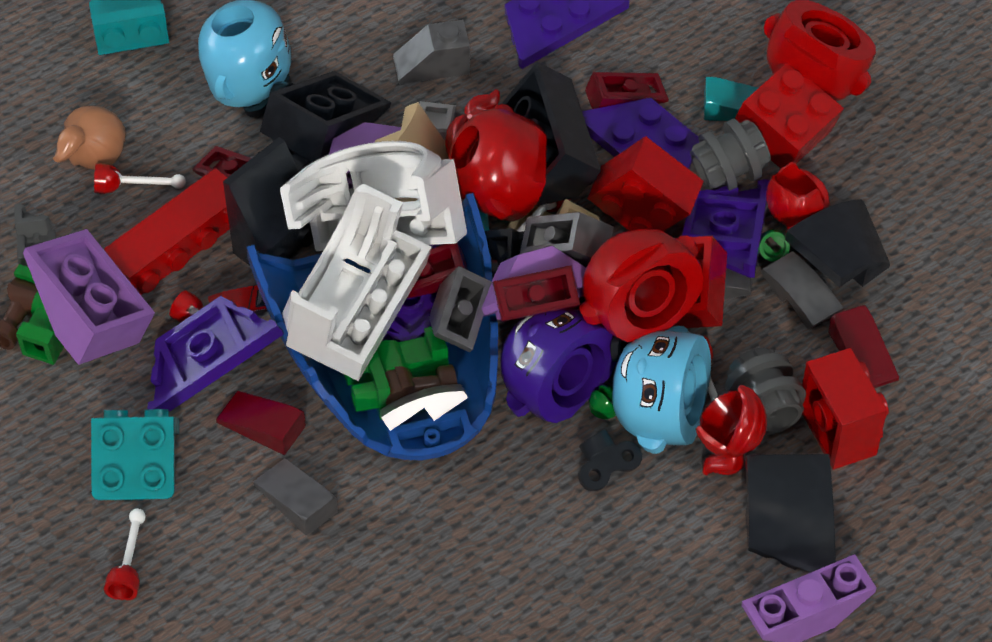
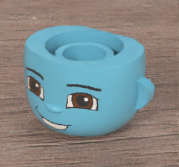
M255 0L232 1L217 9L206 19L201 28L198 38L199 60L209 88L217 101L232 107L256 105L269 97L271 88L275 83L284 82L291 66L289 39L281 17L271 6Z
M673 326L666 331L650 333L633 342H629L618 359L613 378V409L620 424L630 434L637 437L638 443L647 452L658 454L664 450L666 444H692L697 436L695 428L700 425V418L704 410L711 376L710 348L704 336L690 333L684 326Z

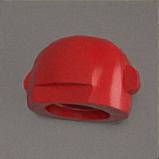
M796 0L790 2L781 14L776 13L766 19L764 34L769 38L767 61L773 74L788 62L794 70L800 72L803 77L813 81L836 102L845 99L849 95L858 96L870 86L871 75L868 70L876 55V45L859 26L847 17L819 3L809 0Z
M505 104L496 105L492 109L482 111L465 122L458 130L448 159H454L461 199L464 200L466 194L474 193L479 211L500 220L514 222L526 216L539 201L546 184L547 135L542 128L532 120L514 113L512 108Z
M653 228L633 229L618 233L609 238L591 257L583 275L582 289L585 301L580 305L579 310L585 322L590 325L602 324L609 333L625 342H633L647 334L666 331L671 328L695 304L703 288L704 276L701 264L696 259L698 247L695 240L687 235L675 239L660 229Z

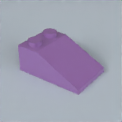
M87 229L24 249V258L55 336L78 365L140 343L155 312Z

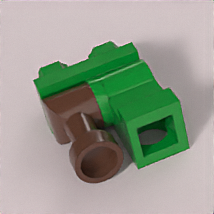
M19 264L14 271L16 278L7 287L10 304L3 319H0V348L13 349L18 341L22 355L54 365L64 346L55 336L29 268ZM25 316L31 317L28 323L23 321L20 328L17 329ZM35 344L43 346L45 351L37 349Z
M432 327L424 328V337L401 342L394 340L382 341L359 381L344 375L347 386L351 385V396L355 411L377 409L380 420H382L380 415L382 408L406 395L435 386L458 384L454 367L448 361L447 344L444 340L434 336Z

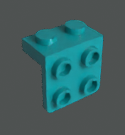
M91 0L89 2L98 55L169 43L165 11L161 0Z
M168 409L144 410V417H128V410H104V418H91L92 496L97 500L171 498L175 493V434H179V418L169 417Z

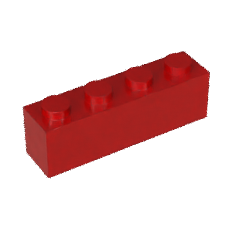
M215 168L104 248V251L140 295L154 290L159 281L171 272L181 270L190 258L201 250L211 248L220 236L230 230L223 181L227 177Z

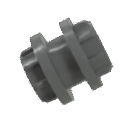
M733 118L723 124L724 135L716 138L711 131H706L699 135V143L693 145L690 156L698 176L704 181L703 184L707 190H717L727 186L729 191L737 188L736 178L743 174L751 182L762 177V169L768 167L771 157L761 132L753 122L745 120L739 123Z
M756 348L743 353L732 362L727 371L728 378L725 383V392L735 391L740 385L753 389L760 397L766 410L767 429L765 434H775L784 431L799 420L804 411L802 404L806 398V391L800 380L792 377L793 367L785 355L775 353L773 349Z

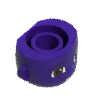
M574 308L525 317L519 320L504 343L500 359L501 376L508 391L506 401L513 414L521 417L530 411L536 417L552 423H558L571 418L590 398L591 393L597 391L599 386L603 385L610 378L617 363L613 362L611 358L613 335L602 324H587L581 312Z

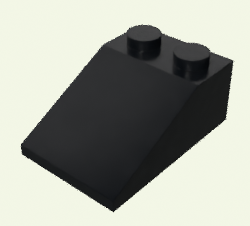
M332 71L271 92L260 132L271 138L272 141L278 137L282 138L286 142L288 149L309 160L310 164L329 155L333 138L364 122L375 123L390 108L391 102L342 74Z
M280 137L223 181L233 254L249 266L247 246L255 245V249L262 254L290 259L299 249L308 247L314 242L310 222L301 229H288L280 187L294 177L299 170L286 142Z

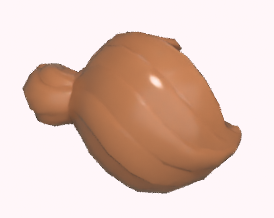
M83 106L73 110L64 122V129L59 135L57 150L53 160L61 163L69 159L74 166L80 165L94 170L96 163L114 164L119 158L125 142L126 131L122 121L115 113L100 106Z

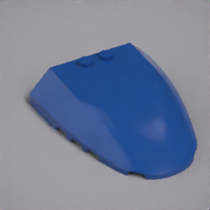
M474 193L466 194L462 207L467 234L458 241V244L464 254L468 270L492 282L491 257ZM255 245L247 246L248 261L271 319L284 332L281 339L286 346L288 332L282 314L292 290L297 293L300 291L321 254L290 260L259 253L255 249ZM344 259L346 263L367 273L370 272V269L360 266L350 259ZM495 314L483 317L471 352L446 342L449 364L453 365L457 383L461 384L465 389L468 398L435 421L427 410L423 408L391 431L384 421L380 420L377 409L355 411L351 396V385L347 386L344 374L286 346L289 354L308 383L344 427L365 446L388 457L403 460H427L453 453L466 445L481 431L491 414L496 397L498 322Z

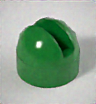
M774 229L762 233L759 252L766 260L775 262L789 253L790 244L785 240L786 236L784 233ZM771 237L781 248L775 252L765 242L766 239Z
M600 385L597 391L591 393L589 409L597 418L610 419L616 416L613 404L609 401V399L612 401L613 386Z

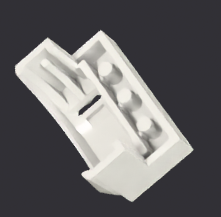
M374 142L331 153L310 163L280 187L288 229H301L310 222L316 251H324L351 199L346 176L348 170L351 174L354 191L356 187L366 184L393 198L418 199L416 201L403 202L396 230L427 245L455 244L467 234L454 159L441 160L439 155L413 142Z
M366 184L356 187L342 218L307 280L298 293L292 290L282 313L288 332L287 347L359 381L425 268L431 251V246L396 230L403 202ZM344 259H350L356 262L358 265L370 269L371 273H367L346 263Z

